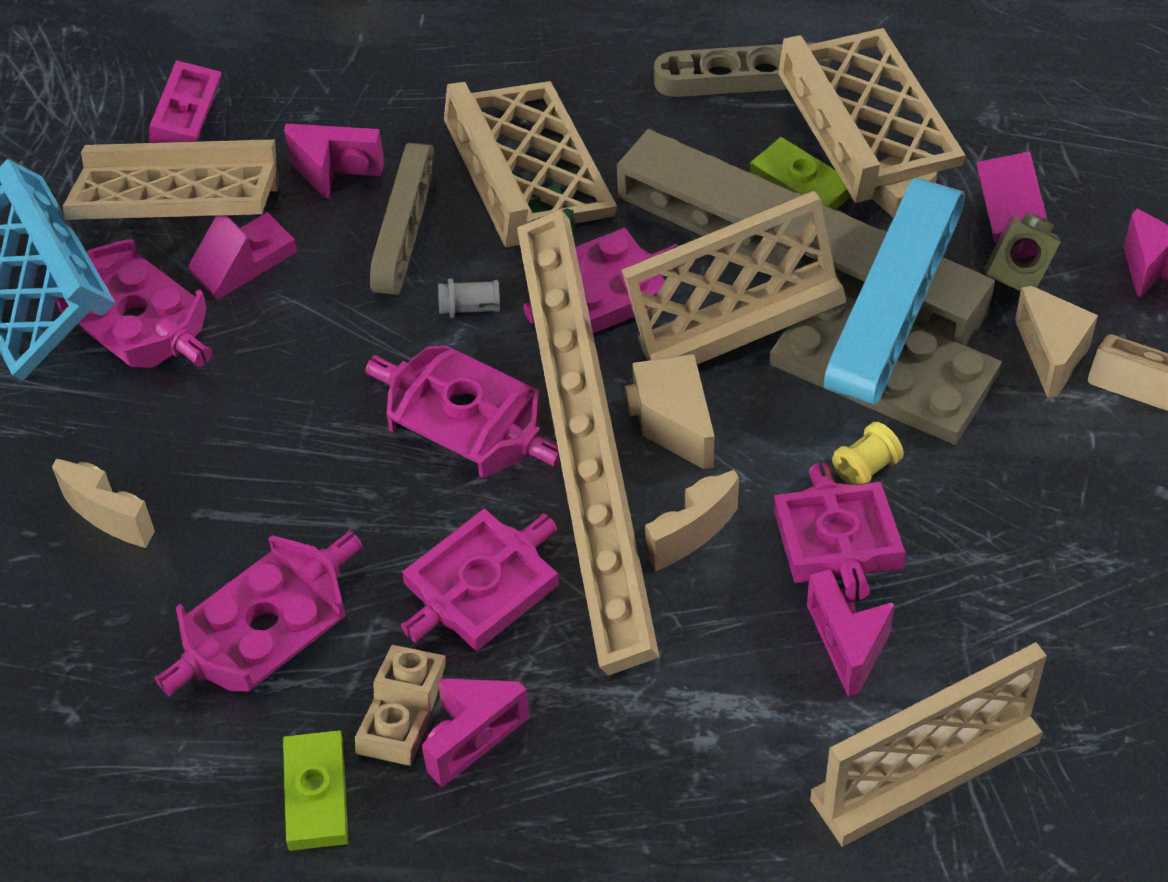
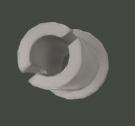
M448 278L447 283L438 284L439 314L449 313L450 318H455V313L500 312L498 280L453 283V278Z

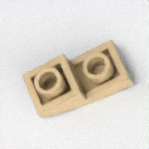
M61 459L55 460L52 468L62 494L76 512L97 528L116 538L137 546L147 547L155 530L144 500L124 491L113 493L105 471L87 462L76 464Z
M735 470L699 480L693 486L685 489V509L678 512L670 511L664 513L653 522L645 525L646 557L655 572L694 552L716 535L731 519L738 509L739 476Z
M391 645L374 680V699L355 736V754L411 766L439 690L438 681L443 676L446 656Z

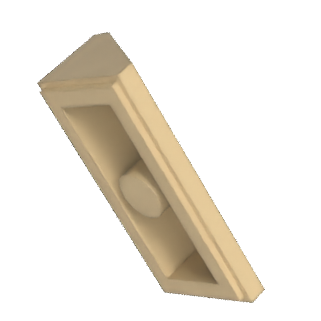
M1112 334L1107 335L1097 349L1088 376V382L1099 388L1168 411V353Z

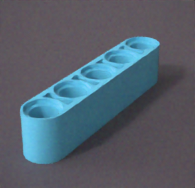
M916 177L911 180L832 353L824 378V388L826 390L877 405L957 226L963 208L964 191Z

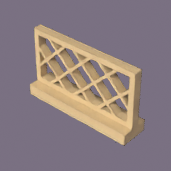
M884 28L810 45L806 44L801 35L784 38L778 74L855 203L873 199L875 187L963 166L965 153ZM877 46L883 58L879 61L858 54V51ZM830 58L841 62L842 65L836 71L819 65L817 60ZM853 66L873 73V76L868 82L846 73L849 67ZM881 76L900 82L903 87L901 93L877 85ZM840 86L860 93L862 96L857 103L838 96L836 93L837 88ZM872 97L894 106L888 114L865 105L869 98ZM903 108L920 114L924 121L920 125L897 117L900 109ZM860 118L880 125L882 128L879 134L875 135L858 129L855 123ZM891 129L914 137L911 146L887 139L886 136ZM923 140L942 147L945 153L932 155L918 150V147ZM878 151L901 158L903 161L900 164L882 168L876 155Z
M551 81L470 93L466 82L447 84L444 122L505 247L520 245L517 227L560 209L568 208L574 210L575 223L615 217L617 205ZM544 99L548 107L542 112L524 105V103ZM495 107L505 111V113L499 119L482 112L481 108ZM514 116L535 123V125L528 131L511 124L510 121ZM545 127L562 134L564 138L558 143L539 134ZM500 135H504L521 142V144L514 150L497 143L496 140ZM531 146L551 154L547 162H543L525 153ZM560 159L578 165L580 170L576 175L556 167V164ZM516 166L536 173L537 176L530 182L513 175L512 171ZM548 178L568 186V188L562 195L541 185ZM578 190L595 197L597 202L584 204L572 199V197ZM535 194L541 197L540 201L552 205L554 208L549 211L532 213L528 203L531 196Z
M275 139L85 145L81 151L83 170L63 204L65 220L262 214L269 192L277 191L279 187Z
M815 191L621 270L640 335H638L640 346L648 361L694 354L696 363L700 364L846 303L844 287L837 279L821 199ZM809 213L810 220L798 237L784 232L792 219ZM755 234L763 236V239L751 256L736 252L744 239ZM777 242L791 246L779 266L765 262ZM805 251L817 255L818 261L793 271ZM707 254L715 256L704 276L688 271L695 259ZM729 261L744 266L733 285L717 281ZM758 271L772 276L768 282L746 290ZM658 274L667 277L656 296L642 292L639 282ZM681 281L697 286L685 305L670 301ZM710 291L725 295L722 301L699 310ZM662 311L678 315L674 321L652 330V326Z
M1036 642L829 748L826 782L811 789L810 800L842 847L1040 743L1043 732L1032 719L1031 713L1047 655Z

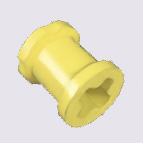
M872 422L864 429V436L850 447L841 446L834 451L832 463L837 474L847 484L870 483L872 476L884 466H894L901 461L904 452L898 437L891 429L880 422Z

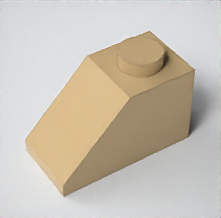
M695 355L632 363L633 384L624 386L628 415H638L642 436L702 469L714 468L715 436Z

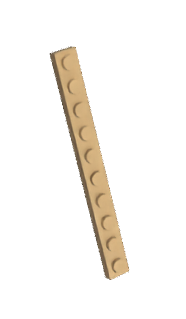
M560 209L517 227L598 664L601 670L607 675H611L660 657L570 219Z

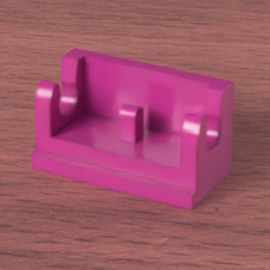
M176 60L149 126V143L197 142L209 108L216 95V90L221 80V72Z
M1030 151L976 162L994 243L998 242L1011 214L1024 219L1026 213L1030 212L1047 220ZM1022 238L1019 239L1022 242L1012 246L1010 250L1012 259H1020L1037 255L1039 245L1033 239Z

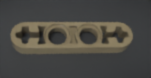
M783 44L666 52L658 56L654 62V85L661 94L671 97L788 90L778 74ZM824 58L817 60L819 65L832 69L833 59ZM761 64H771L777 69L773 72H760L755 67ZM715 67H725L730 69L731 72L727 75H714L709 70ZM694 71H700V74H694Z
M407 143L371 262L370 287L373 293L399 295L402 289L433 178L434 148L432 145Z

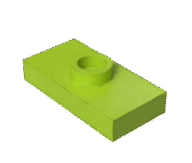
M782 137L750 162V173L801 195L815 191L821 199V204L833 210L839 208L851 197L836 170Z
M341 730L283 737L286 843L289 851L348 844L344 744Z

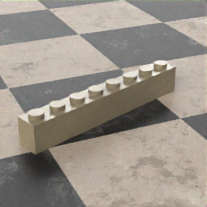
M650 129L645 131L617 164L618 198L701 236L802 196L800 193L792 192L762 179L756 174L746 172L721 161L715 156L707 155L678 142L674 138L666 137ZM822 205L836 277L844 287L845 296L857 300L887 231L879 230L849 217L841 211ZM809 213L792 219L784 232L798 237L810 220ZM755 234L744 239L737 252L751 256L763 239V236ZM777 242L765 262L779 266L791 246ZM805 251L793 271L818 261L817 255ZM942 257L914 324L967 346L989 314L995 280L982 275L974 269L966 268Z

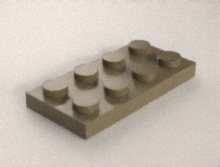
M845 296L846 303L788 326L770 351L769 365L824 388V378L828 363L856 300ZM913 324L877 405H872L839 393L836 394L956 446L1000 375L1002 361Z

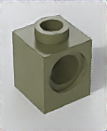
M1030 212L1026 213L1024 219L1011 214L984 267L986 275L1021 291L1022 287L1027 286L1037 288L1061 243L1058 235L1051 233L1055 225ZM1030 238L1039 245L1036 257L1025 263L1012 259L1010 256L1012 245L1019 239Z

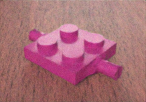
M622 228L575 247L593 333L635 317L621 270L678 247L677 244L650 254L639 247L626 228ZM658 274L639 282V286L642 292L656 296L665 280ZM531 302L523 304L524 313L529 323L533 324L534 317Z
M822 462L821 474L819 464L816 463L809 469V476L814 487L801 492L774 495V513L794 583L809 581V575L831 569L835 578H842L846 596L856 601L857 589L859 599L862 600L870 592L864 574L905 569V550L881 482L859 485L836 484L830 465Z
M484 508L402 571L404 585L423 601L425 607L401 624L408 638L411 637V641L417 643L420 638L434 627L442 624L453 629L477 652L559 586L558 573L541 559L536 551V547L557 532V526L551 518L548 519V515L543 513L525 529L517 531L514 528L503 525Z

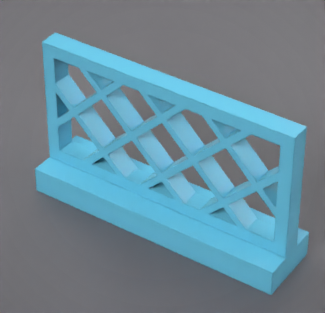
M7 159L0 166V183L2 184L0 186V215L1 211L11 203L8 223L0 225V235H5L0 254V353L12 376L24 380L89 311L103 316L116 302L68 220H65L63 211L43 177ZM20 234L29 235L25 256H16ZM46 265L47 270L43 288H33L38 266ZM22 266L18 288L8 289L13 267ZM40 298L35 322H26L30 300ZM56 298H64L69 307L55 321H51ZM15 299L10 323H3L1 319L5 301ZM23 332H33L30 347L21 356L19 350Z

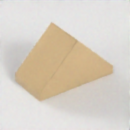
M1033 286L1022 287L1015 322L1047 398L1057 397L1090 349L1098 315Z

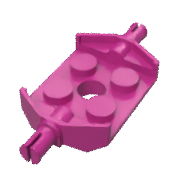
M131 238L90 249L86 252L116 303L103 316L89 311L77 324L79 327L130 367L153 368L170 356L174 355L177 357L181 353L194 362L197 367L204 366L203 360L206 363L210 360L212 350L195 338L202 330L207 309L201 290L195 292V297L141 257L137 253L134 240ZM56 298L59 310L63 313L69 306L64 298ZM131 309H145L144 313L137 317L131 315L123 316Z
M446 345L426 347L408 363L402 361L399 366L380 358L378 355H374L372 360L368 361L365 370L366 374L390 386L387 402L389 431L394 433L397 429L396 423L478 463L479 476L482 478L523 460L525 456H534L552 465L554 468L560 466L558 445L541 437V430L539 428L541 413L540 390ZM470 394L476 397L472 403L467 405H456L450 402L455 396Z
M347 531L345 535L328 548L318 550L314 546L272 535L268 538L271 551L188 614L185 613L184 607L179 604L176 607L185 652L181 654L180 660L155 677L162 691H165L166 695L170 697L193 677H196L200 682L207 679L229 691H250L345 617V611L337 582V577L340 576L339 566L357 552L363 550V545L358 537L353 535V532ZM270 614L278 617L277 623L267 630H254L250 627L251 622L260 615Z

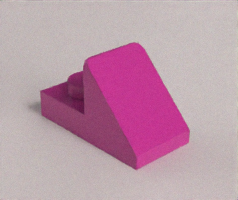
M302 124L285 125L284 133L291 164L325 199L329 198L335 173L368 176L382 175L384 156L379 129Z
M1137 208L1131 215L1123 248L1138 298H1141L1160 277L1168 281V225Z
M268 212L241 228L227 215H218L213 220L188 265L189 272L217 301L297 253L295 239Z
M831 569L809 575L807 607L847 696L859 694L890 634L894 604L888 603L856 613L854 601L846 596L845 587L839 588Z
M440 679L438 681L441 705L453 720H445L438 724L422 744L427 773L441 787L445 786L530 718L527 689L520 682Z

